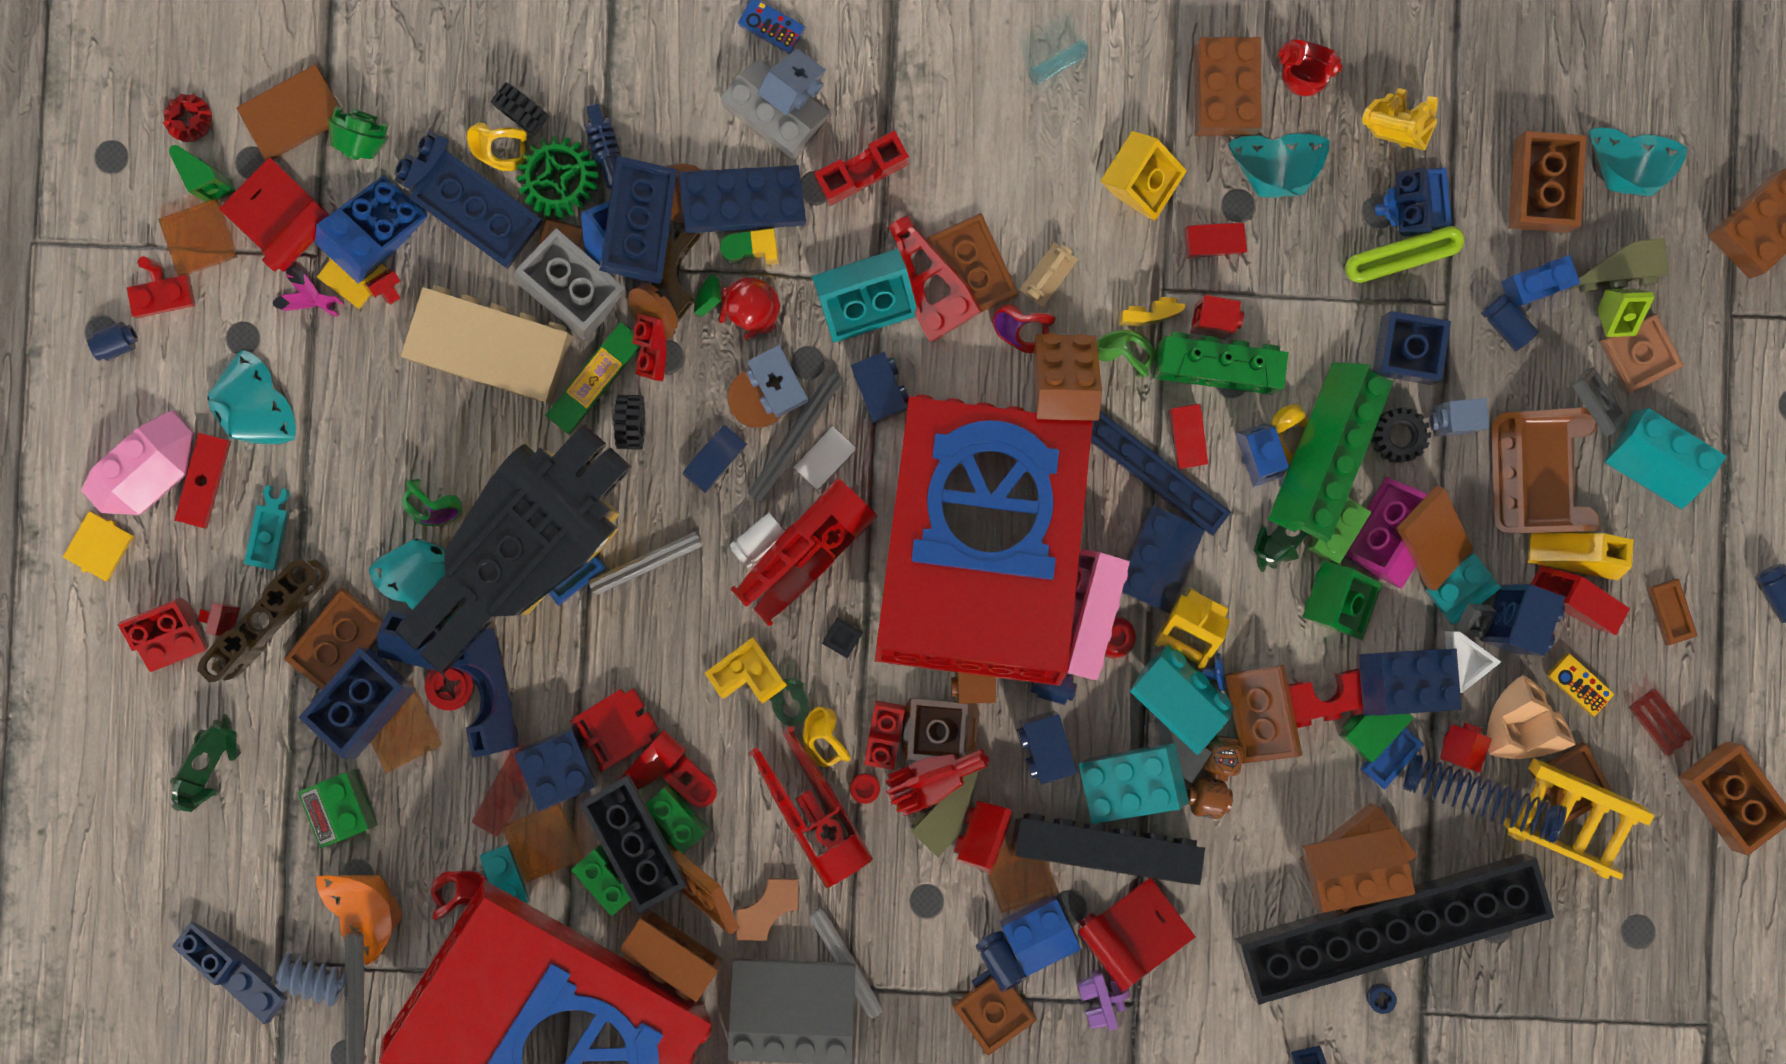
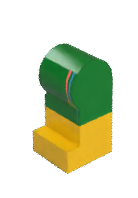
M774 229L730 234L724 237L720 244V250L724 259L731 264H739L747 258L765 257L767 265L779 263Z

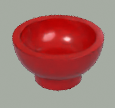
M1115 615L1112 636L1105 652V657L1112 659L1126 656L1133 649L1136 642V632L1129 620L1119 615Z

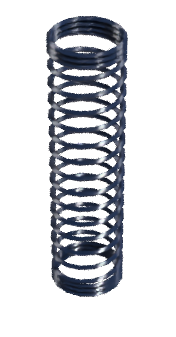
M1414 754L1403 783V790L1406 789L1409 792L1413 790V793H1416L1423 774L1430 763L1422 796H1426L1430 783L1439 767V774L1432 800H1435L1442 781L1449 770L1448 781L1442 799V804H1444L1450 788L1459 773L1451 805L1454 807L1462 786L1469 776L1465 798L1461 807L1463 811L1471 791L1479 779L1471 814H1474L1479 798L1488 783L1487 796L1480 815L1481 818L1484 817L1488 803L1498 786L1497 799L1490 818L1491 821L1494 820L1498 806L1508 790L1505 810L1500 821L1501 825L1504 823L1507 811L1518 793L1515 813L1510 824V828H1513L1520 807L1528 796L1527 808L1520 826V832L1524 830L1528 815L1534 803L1538 800L1536 816L1529 834L1530 836L1533 835L1538 818L1548 803L1546 819L1539 838L1542 839L1545 834V841L1552 844L1557 841L1565 822L1566 806L1563 807V805L1555 804L1551 809L1550 801L1546 800L1541 805L1540 797H1535L1531 802L1529 793L1525 794L1521 799L1520 790H1516L1511 796L1510 786H1507L1501 793L1500 783H1496L1491 790L1490 779L1486 780L1481 787V776H1477L1471 784V772H1468L1461 781L1462 770L1458 769L1452 777V766L1449 765L1442 774V762H1439L1432 772V759H1428L1422 769L1423 755Z

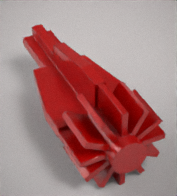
M980 749L957 759L956 754L925 758L887 775L889 779L885 781L890 787L886 791L889 794L891 805H897V812H903V816L937 804L964 784V776L988 767L989 757L985 755L983 749Z

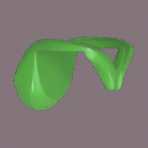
M1119 330L1108 333L1097 341L1098 358L1100 361L1108 362L1120 355H1124L1131 365L1138 370L1136 377H1147L1149 375L1148 368L1155 358V349L1149 340L1139 332ZM1129 341L1136 342L1149 354L1144 364L1133 356L1128 347Z

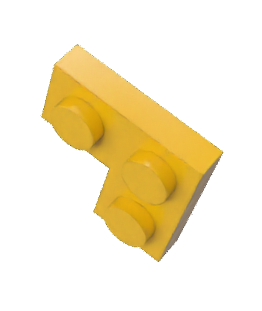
M754 637L705 672V675L722 699L747 682L758 700L763 704L787 686Z

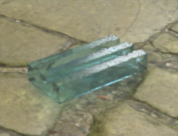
M1082 39L1032 67L1029 74L1032 83L1038 85L1084 59L1089 49L1085 40Z

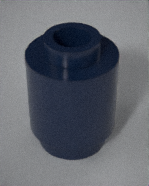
M123 322L93 333V337L87 339L88 347L98 361L103 359L108 361L135 350V342H138V336L131 325L126 326Z
M1066 674L1060 686L1032 682L1030 692L1037 694L1038 698L1065 705L1067 700L1073 701L1077 683L1072 682L1073 676Z

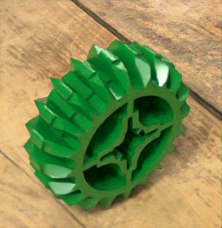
M553 136L551 145L543 138L541 139L542 148L540 149L532 144L530 148L534 154L532 156L527 153L522 155L524 160L528 162L527 165L518 164L517 167L519 171L525 173L516 177L518 183L524 184L519 188L521 195H527L524 201L528 205L534 204L533 209L537 213L544 209V214L548 218L553 215L554 210L559 219L564 217V210H567L570 216H574L575 211L573 207L578 206L582 211L585 210L586 207L582 200L585 198L587 201H593L594 198L588 191L598 190L597 184L591 181L599 179L598 172L591 171L597 164L595 160H588L591 156L589 150L581 151L582 145L580 142H576L571 146V139L569 137H565L561 145L557 136ZM555 156H568L579 164L574 166L571 164L560 165ZM546 161L545 172L537 176L538 179L535 180L538 168ZM554 167L562 174L560 176L562 188L554 181L556 179ZM578 175H581L577 189L570 194V184L578 179ZM542 189L545 191L557 190L561 199H547L539 195L537 191Z

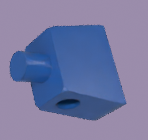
M1264 423L1235 433L1253 487L1284 476L1289 467L1275 426Z

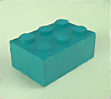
M1175 742L1090 757L1078 764L1093 824L1180 810L1189 803Z

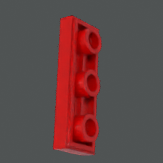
M198 433L174 521L207 529L231 441ZM206 476L207 483L203 486L201 480Z

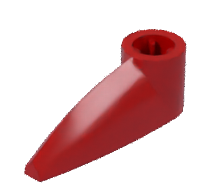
M663 729L618 780L630 775L636 788H643L669 770L683 755L686 748Z

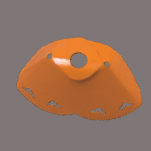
M379 875L316 876L318 893L324 905L339 917L340 932L344 940L346 934L353 932L350 925L358 928L357 932H361L364 935V946H369L368 956L364 950V964L369 965L377 960L402 918L399 904L392 896L386 881ZM324 879L333 882L330 883L329 887H326L327 882ZM331 896H335V897H339V896H340V897H341V898H340V901H339L340 904L337 905V904H336V899H333Z

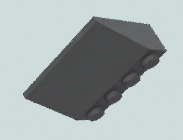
M733 958L728 1060L803 1064H851L856 963Z

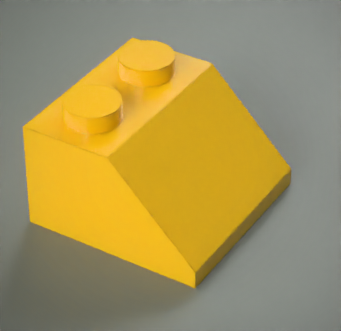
M1132 131L1100 182L1116 198L1149 219L1156 221L1187 170L1158 138Z

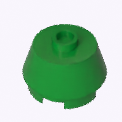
M340 106L334 107L332 117L328 118L330 145L341 151L343 156L350 159H373L389 138L387 135L389 124L383 122L379 125L376 123V116L360 110L352 109V112L347 114L342 113L343 108Z

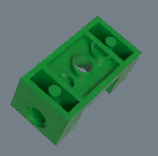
M670 784L646 803L667 845L671 844L682 854L709 830L706 823ZM601 844L571 869L611 917L631 900Z

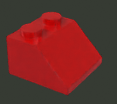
M977 801L975 807L970 806L964 823L969 825L965 836L959 835L954 848V852L958 854L957 861L992 874L1012 819V810Z

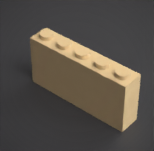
M434 285L432 290L425 287L422 288L400 357L551 405L573 338L572 335L565 332L566 326L549 321L548 326L536 323L538 318L520 312L519 317L508 314V308L491 303L490 308L479 305L480 300L469 295L462 294L461 299L450 296L451 290Z

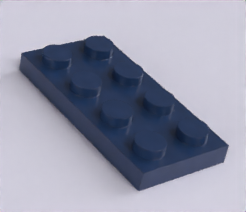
M445 149L433 168L419 181L408 196L416 204L506 269H509L543 222L537 215Z
M617 156L599 271L660 284L663 278L677 169Z
M799 165L678 173L685 233L805 226L806 224Z

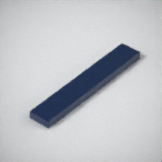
M1100 411L1099 420H1093L1091 443L1201 529L1214 536L1230 515V510L1102 411Z

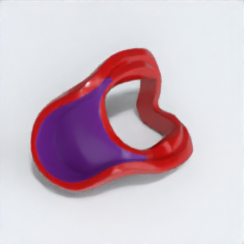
M1005 304L995 312L993 325L996 334L1002 340L1024 353L1032 354L1034 353L1035 342H1025L1020 338L1019 332L1021 327L1032 322L1042 323V334H1048L1049 326L1055 323L1056 317L1053 314L1047 313L1023 315L1014 305Z

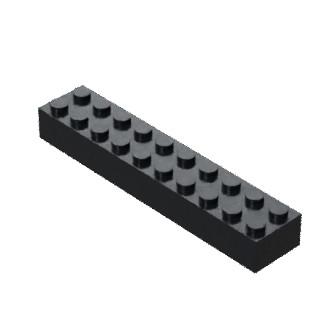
M1523 853L1415 885V895L1355 906L1347 912L1340 909L1319 913L1234 938L1251 997L1258 1005L1555 918L1537 858Z

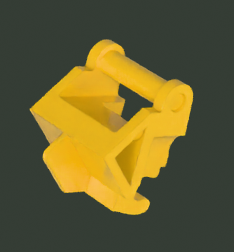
M1397 88L1396 95L1389 93L1385 98L1375 99L1365 109L1362 123L1367 125V128L1375 138L1397 143L1401 148L1409 146L1425 151L1437 124L1435 116L1438 107V97L1429 95L1426 102H1421L1416 108L1409 110L1407 109L1406 102L1408 90Z
M1189 587L1186 597L1180 595L1167 622H1163L1154 640V645L1158 647L1170 645L1174 650L1180 651L1185 658L1197 663L1196 667L1203 670L1209 658L1213 656L1225 639L1230 620L1225 618L1229 608L1220 602H1214L1199 594L1197 590ZM1173 627H1176L1199 638V640L1206 643L1203 652H1200L1168 634Z

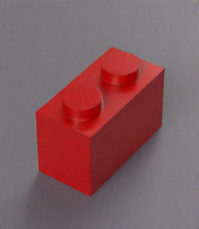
M1204 295L1195 304L1190 333L1226 340L1236 332V329H1241L1244 311L1240 310L1241 301Z

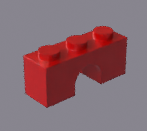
M894 130L869 143L868 148L856 157L847 161L839 159L814 172L815 181L830 207L908 166L909 156Z
M1360 668L1335 673L1336 692L1330 699L1321 701L1316 697L1312 682L1310 681L1288 684L1297 728L1312 725L1311 720L1323 717V721L1342 718L1341 713L1351 710L1353 715L1363 714Z

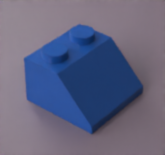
M1054 894L1000 920L1001 927L1026 976L1081 950Z

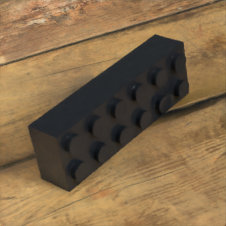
M1030 813L1023 814V818L1015 819L1010 856L1190 885H1201L1205 848L1198 847L1197 840L1174 838L1173 842H1167L1166 835L1144 833L1142 838L1136 837V830L1114 828L1113 833L1105 832V825L1093 823L1083 824V828L1074 827V820L1062 818L1053 819V823L1044 822L1045 816Z

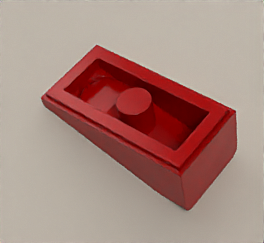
M1244 223L1190 225L1184 229L1187 259L1247 253Z
M1194 404L1169 409L1168 416L1178 470L1208 465L1201 405Z

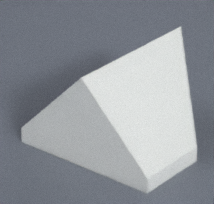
M1445 631L1446 649L1457 648L1460 693H1463L1500 664L1501 661L1461 632Z

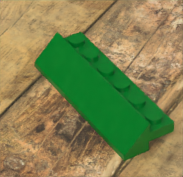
M1331 363L1267 520L1293 532L1300 529L1325 542L1331 540L1394 381L1370 371L1369 367L1371 364Z

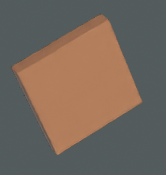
M1656 313L1644 318L1636 336L1606 337L1599 341L1626 394H1631L1684 366Z

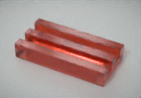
M1651 689L1628 707L1666 756L1672 755L1676 748H1681L1685 741H1690L1693 738L1656 689ZM1650 699L1653 700V702L1660 709L1663 715L1667 718V720L1670 722L1673 728L1677 731V733L1680 735L1679 737L1676 736V734L1672 731V729L1669 727L1666 721L1655 709V707L1649 701ZM1642 705L1670 739V744H1667L1640 709Z

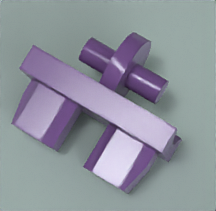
M1100 969L1091 971V977L1077 983L1082 1001L1098 996L1100 1006L1085 1010L1090 1028L1107 1026L1109 1031L1118 1029L1111 1003H1115L1117 1012L1125 1011L1124 1000L1131 996L1130 990L1127 989L1122 993L1114 980L1109 981L1111 992H1107Z

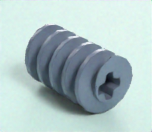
M288 952L277 972L276 984H278V991L284 993L289 989L292 996H297L301 992V996L305 1000L313 996L315 1003L319 1004L325 999L326 1006H333L343 991L345 972L341 977H338V967L334 966L328 974L326 973V963H322L319 969L315 970V960L313 959L305 967L303 966V956H299L294 963H291L292 954Z

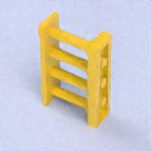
M1533 758L1528 769L1536 776L1534 780L1537 783L1530 794L1531 802L1535 797H1540L1542 801L1548 788L1556 785L1564 789L1563 793L1565 795L1560 806L1563 805V807L1566 806L1567 808L1565 822L1576 800L1580 801L1584 797L1592 801L1591 805L1593 807L1573 846L1559 840L1554 844L1545 841V834L1540 839V832L1536 830L1530 836L1531 828H1529V825L1537 811L1538 800L1534 803L1522 832H1520V826L1525 816L1527 802L1517 822L1515 821L1513 828H1510L1512 820L1507 817L1505 818L1503 825L1508 830L1507 834L1521 842H1525L1526 839L1586 864L1592 867V872L1603 878L1609 879L1611 875L1621 880L1624 874L1613 862L1632 825H1637L1639 821L1649 826L1655 815L1644 805ZM1611 809L1620 813L1619 817L1621 820L1602 857L1598 858L1585 852L1604 813H1608Z

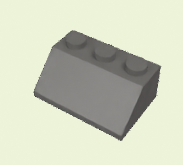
M759 58L738 74L721 96L722 105L795 161L831 113L811 97L808 98L800 110L795 108L787 115L757 94L768 71L772 69Z
M557 228L515 270L516 283L583 341L606 319L625 291L623 285L609 273L599 271L600 266Z

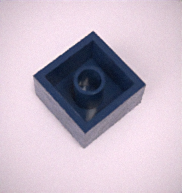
M1394 311L1381 316L1373 372L1386 378L1428 385L1441 382L1451 321Z
M1053 710L1019 720L1021 728L1016 729L1021 747L1023 749L1028 748L1030 757L1025 758L1032 779L1037 778L1042 785L1077 774L1059 713Z
M573 726L520 748L514 754L538 811L596 787V778Z

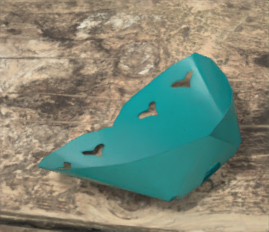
M1595 128L1589 131L1606 188L1610 189L1609 191L1643 197L1653 196L1678 173L1687 156L1688 148L1668 138L1655 135H1641L1630 138L1620 130L1611 128ZM1593 137L1596 138V139H1597L1598 137H1601V139L1599 140L1598 144H1597V142L1593 139ZM1609 138H1612L1613 141L1619 140L1620 142L1613 146ZM1642 145H1654V147L1648 152ZM1666 148H1670L1671 151H1678V153L1669 156Z
M1287 134L1274 141L1263 136L1252 135L1236 138L1229 142L1228 146L1257 196L1262 198L1297 197L1307 192L1323 168L1329 153L1330 140L1313 134ZM1298 143L1294 151L1286 147L1287 144L1294 145ZM1313 143L1315 146L1321 145V147L1313 151L1309 144ZM1252 145L1256 147L1263 146V148L1256 152ZM1240 146L1243 147L1241 150V154H1239L1234 149H1239Z
M241 350L230 361L208 393L207 400L210 411L231 438L252 444H284L295 440L296 424L289 403L283 395L272 388L271 374L265 364L254 354ZM240 357H243V360L249 361V363L240 364ZM256 370L258 371V376L262 379L261 381L252 378ZM273 401L276 402V407L281 409V412L272 410ZM284 422H286L285 430H287V434L279 430Z
M418 538L413 539L379 557L369 567L371 580L376 588L386 597L406 602L413 610L445 575L444 551L446 548ZM435 547L443 552V554H434L431 552V548ZM376 568H382L381 578H379V572L375 570ZM396 582L398 591L394 587H388V584ZM460 608L450 617V619L460 610Z

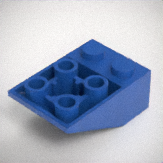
M383 175L316 225L315 244L359 284L388 260L425 221L427 215Z

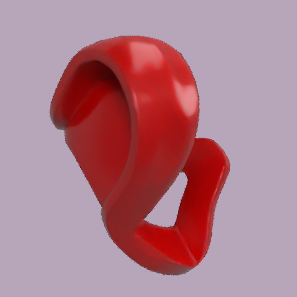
M447 871L438 875L431 885L432 898L439 907L433 911L432 919L437 921L445 917L459 904L467 906L483 880H488L482 874L474 871ZM454 882L456 884L455 896L446 904L438 890L446 883Z

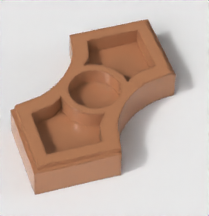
M768 878L767 887L762 897L750 906L737 909V923L740 927L737 930V940L767 941L773 922L786 912L798 910L799 878Z

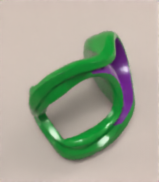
M409 479L406 481L407 490L402 498V507L418 524L439 526L456 520L462 513V501L458 496L445 495L432 502L418 488L421 483L420 479ZM412 494L422 501L428 511L427 516L420 514L410 505L408 500Z

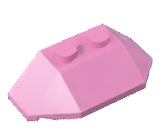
M174 410L136 428L91 468L81 491L101 513L142 515L187 475L191 454V441H193L194 432Z

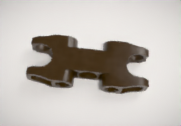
M298 559L292 561L264 589L261 599L234 628L223 633L200 659L197 671L209 683L222 679L224 681L238 677L263 652L268 640L296 611L305 607L326 583L329 570L317 559L309 561ZM300 566L294 573H292V571L296 567ZM315 568H317L320 572V579L315 584H312L316 579L317 570ZM305 571H307V579H306V580H304V576H303ZM263 612L269 617V624L266 628H263L259 623V617ZM212 657H216L212 663V670L217 675H212L207 669V663Z

